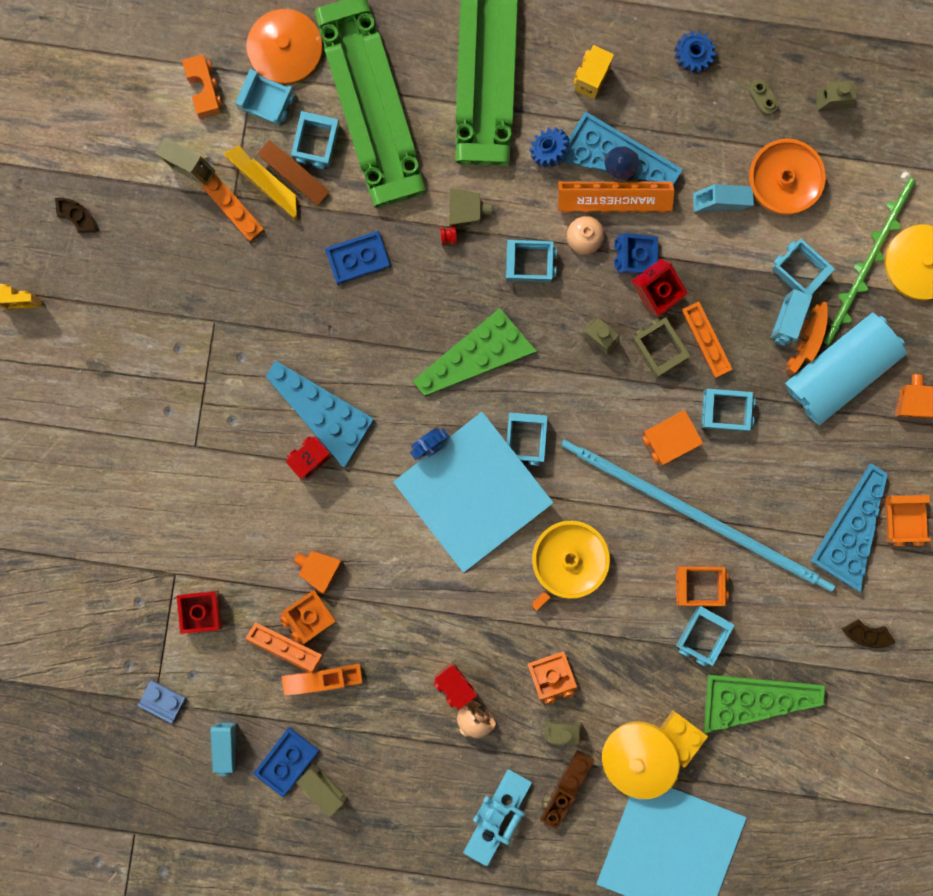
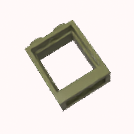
M166 137L159 143L155 152L170 168L204 186H207L216 171L200 155Z
M666 317L662 320L660 318L655 319L650 323L651 327L646 330L644 328L639 329L634 333L635 337L632 339L633 344L655 378L690 357V354ZM663 326L680 354L658 367L640 339Z
M315 763L297 781V784L329 818L333 814L337 816L346 805L344 802L347 797Z

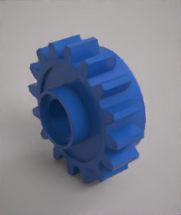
M699 30L696 35H694L693 31H690L689 36L684 33L682 39H678V46L674 48V51L677 52L674 59H678L677 65H682L683 71L687 69L691 74L693 71L700 73L702 68L706 71L708 65H712L713 58L716 56V53L713 52L716 45H711L712 38L706 39L707 33L701 36ZM691 50L698 51L699 55L692 54Z
M548 127L547 132L541 130L540 136H534L536 141L531 142L533 147L529 149L532 153L531 158L538 166L542 165L545 169L546 167L553 168L554 166H559L566 160L567 155L570 154L569 147H571L570 138L562 129L558 130L555 127L552 131Z
M436 427L411 445L413 450L410 454L415 461L425 455L428 457L432 456L442 448L440 444L449 438L448 433L445 429L439 430Z

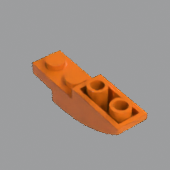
M822 302L819 305L816 304L810 312L812 314L810 320H805L802 324V332L799 336L805 339V341L801 340L796 348L798 350L795 357L792 355L787 361L786 365L788 367L785 372L788 374H795L803 361L809 364L813 362L817 355L827 326L828 307L826 302Z
M359 663L323 670L318 669L313 674L307 671L281 676L284 695L331 690L362 683Z

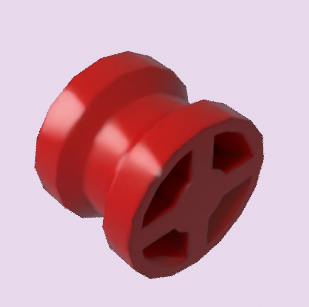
M451 226L449 229L440 227L442 246L447 244L457 245L455 226Z

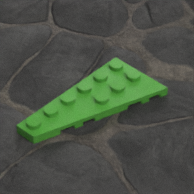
M499 308L412 382L424 396H427L537 351Z
M708 674L703 733L824 705L825 685Z

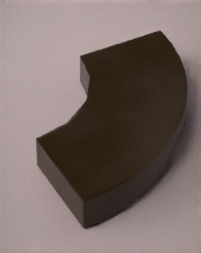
M55 198L56 215L58 218H66L72 221L79 234L98 232L93 216L84 206L68 198Z
M856 619L841 628L849 639L865 647L882 648L896 643L886 626L870 628L865 626L859 619Z

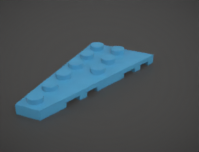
M586 111L569 137L571 147H569L570 154L563 161V163L607 172L604 157L613 148L627 146V148L638 153L640 160V171L632 177L634 179L647 182H672L674 184L683 170Z
M275 360L266 378L345 468L374 418Z
M869 464L810 559V562L858 592H861L862 579L866 571L865 566L875 532L876 518L879 514V505L888 475L873 464Z

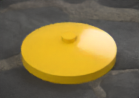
M915 225L903 230L894 237L886 250L884 265L889 282L900 294L913 300L927 301L933 299L932 225Z
M563 521L550 526L539 536L532 552V566L540 584L552 594L563 598H579L595 591L604 581L610 564L609 550L603 537L596 529L579 521Z
M635 721L619 726L610 734L603 747L602 764L606 776L619 791L633 798L651 799L663 795L673 786L680 771V754L673 739L663 729L648 722Z

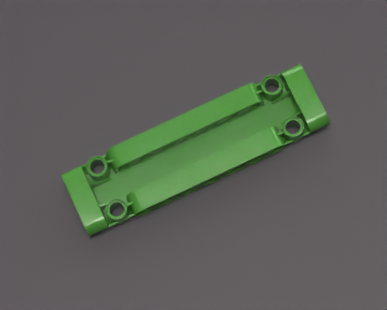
M342 0L317 8L314 13L325 46V53L374 208L384 207L426 193L415 156L416 152L368 0ZM364 23L371 24V26L368 28L362 27ZM329 33L335 35L332 39L326 38ZM413 164L415 168L412 171H408L405 169V166ZM371 175L379 176L375 182L369 180Z
M461 0L456 99L455 163L490 166H507L510 164L517 0ZM467 131L470 135L463 138L460 136V133ZM503 132L507 135V138L500 139L497 135Z

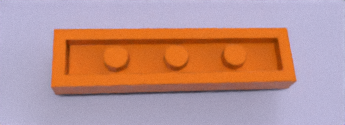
M215 173L207 186L200 184L249 242L253 241L264 231L263 227Z
M698 301L682 309L681 312L714 379L733 370L700 302Z
M256 622L245 638L247 642L312 674L323 658L321 654Z

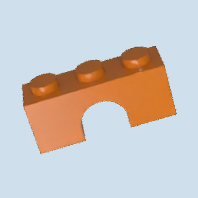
M204 54L183 59L182 63L189 83L201 82L204 84L202 92L192 96L199 119L222 114L220 107L223 104L220 95H216L215 89H218L215 77H211L210 71H213L210 59L207 60Z

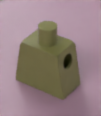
M854 81L827 83L815 93L817 111L853 108L856 101Z
M450 188L449 228L451 226L458 228L480 224V215H491L492 203H480L479 193Z
M598 317L592 318L580 332L583 337L606 356L620 342L619 334Z
M545 719L544 739L552 744L576 746L580 744L582 722Z

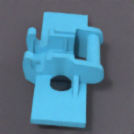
M507 769L493 797L485 796L482 806L473 819L478 825L463 852L465 855L488 866L500 842L510 845V839L521 818L526 815L525 812L518 808L532 783L531 781ZM508 794L512 797L510 805L502 804L501 799L503 795ZM511 810L515 812V815L502 836L498 833L499 827L505 815Z

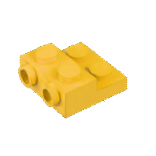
M0 284L1 308H42V300L36 297V295L30 294V291H18L9 284Z

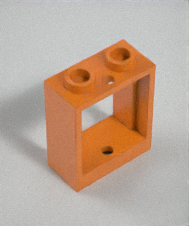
M676 566V605L725 606V602H728L729 598L728 590H725V582H728V571H725V567ZM687 571L717 572V600H687Z

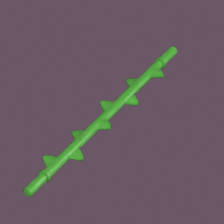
M908 179L901 194L898 195L897 201L887 203L886 206L891 213L883 229L871 233L875 244L865 263L854 265L859 274L849 293L839 294L838 297L843 305L833 324L830 325L831 328L823 341L824 345L830 346L837 331L840 330L841 323H851L852 319L847 312L857 293L867 292L868 287L863 281L873 262L884 260L880 249L890 230L900 229L901 226L896 218L905 201L908 200V196L916 182L915 179Z

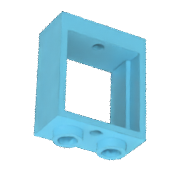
M301 111L291 152L292 159L301 165L309 163L314 164L313 166L319 169L330 168L340 126L339 120ZM305 125L331 130L325 157L299 152Z
M800 238L797 242L793 240L786 247L788 252L784 256L780 254L773 262L775 266L771 270L793 290L796 289L812 295L835 268ZM797 249L821 270L806 288L802 287L781 268Z
M508 240L506 281L551 283L552 277L556 278V266H553V259H556L557 247H553L554 241ZM515 249L547 250V276L514 275Z
M794 289L785 296L771 338L775 339L777 344H790L798 338L812 295Z
M718 389L704 390L701 428L741 432L750 431L754 426V416H751L752 409L755 408L753 392ZM714 395L745 398L744 425L712 423Z
M509 413L506 442L510 447L513 422L541 424L539 457L517 455L521 461H527L528 465L540 466V463L544 462L548 416Z
M697 606L676 646L680 648L679 652L687 657L690 654L697 657L696 662L705 667L707 664L713 666L735 625L709 610ZM699 616L723 628L708 658L684 645Z

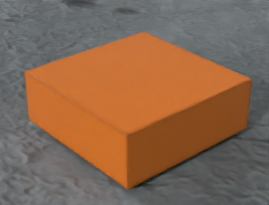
M543 592L531 603V606L537 611L550 596Z

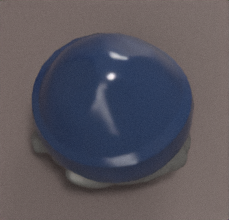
M627 146L613 148L604 157L605 168L615 181L620 179L627 182L640 171L638 153L627 148Z

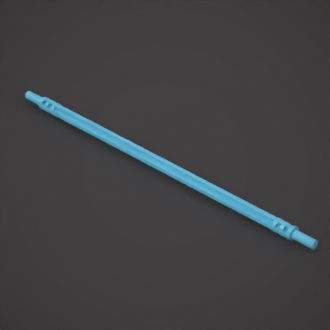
M565 439L562 441L560 446L577 454L576 457L742 545L811 584H817L830 592L833 591L835 585L820 578L819 574L792 561L584 447L580 448Z

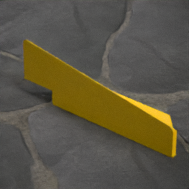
M239 145L223 154L228 162L295 221L298 219L296 195L254 158L251 160Z

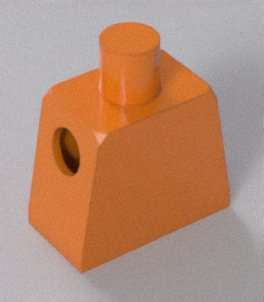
M912 375V384L901 387L895 417L933 418V386H923L924 375Z
M311 551L308 557L298 552L293 560V563L302 567L299 576L323 594L327 591L342 562L340 559L316 551Z

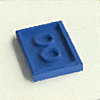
M379 231L325 248L337 285L391 267Z
M289 726L253 774L284 798L319 752V749Z

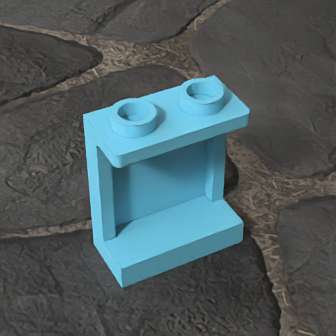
M250 69L235 104L238 109L279 126L281 121L284 122L288 112L286 109L289 104L293 103L295 94L292 86L288 85V87H285L259 76L257 71Z

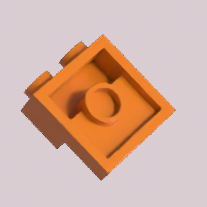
M315 590L280 613L282 616L280 617L281 623L284 627L289 626L293 632L291 633L292 639L297 643L300 642L301 645L336 622Z
M564 651L528 663L541 703L545 702L546 705H550L557 701L556 698L561 696L565 699L575 695L574 692L578 691Z

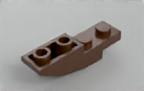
M576 750L570 763L567 764L540 821L558 829L574 801L579 787L594 763L592 757Z

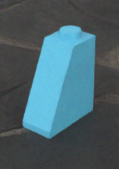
M711 185L693 193L694 212L744 210L754 206L752 188L749 186Z
M217 722L211 727L213 772H218L219 776H228L235 770L237 723Z

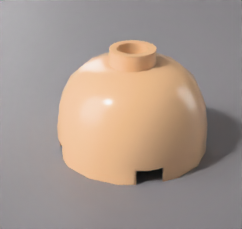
M582 216L570 224L566 240L569 247L578 254L590 255L601 247L604 241V230L597 219L590 216Z
M473 700L459 709L457 722L460 732L465 737L480 739L494 729L496 722L487 709L484 713L478 708L481 704Z

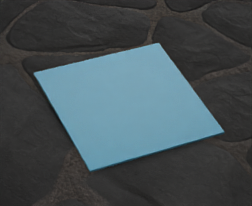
M480 412L441 443L442 448L430 457L426 455L393 482L463 573L554 503L483 412Z
M672 787L666 793L656 798L638 799L629 797L596 884L624 896H717L747 817Z

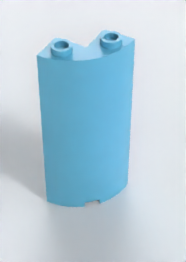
M872 312L814 359L813 362L809 363L788 380L785 385L790 396L803 405L807 416L818 425H821L907 355L904 348L905 342L896 336L883 316L878 317Z

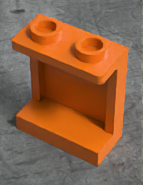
M685 410L642 432V440L645 446L650 447L653 452L651 454L655 464L659 463L660 466L703 444Z
M930 495L885 496L887 542H894V546H906V542H913V546H924L925 542H931V538H928L926 509V503H930Z

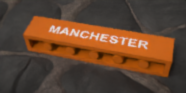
M558 182V211L566 213L572 211L584 213L591 211L603 213L610 211L622 213L629 211L641 213L657 211L664 213L673 210L674 187L672 182Z

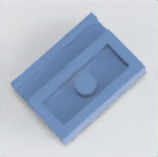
M150 680L137 706L173 723L186 697L154 680Z

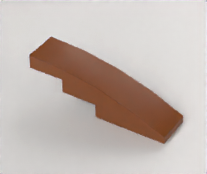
M270 140L257 153L284 180H287L300 193L304 194L316 206L330 192Z

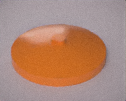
M278 9L266 13L255 22L248 35L247 53L253 68L260 76L281 85H292L307 79L316 70L322 57L323 45L318 28L310 18L295 10Z
M779 139L765 145L755 155L748 173L749 187L752 188L755 200L766 210L779 215H794L810 208L821 196L826 181L825 167L818 153L808 144L795 139Z

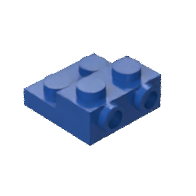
M623 233L617 236L614 241V248L617 250L614 267L617 269V274H641L658 261V236Z

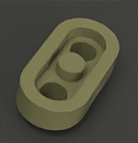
M762 79L752 81L748 88L750 97L760 113L767 116L772 115L778 108V101L766 81ZM756 86H761L762 90H757ZM766 102H771L772 106H767Z

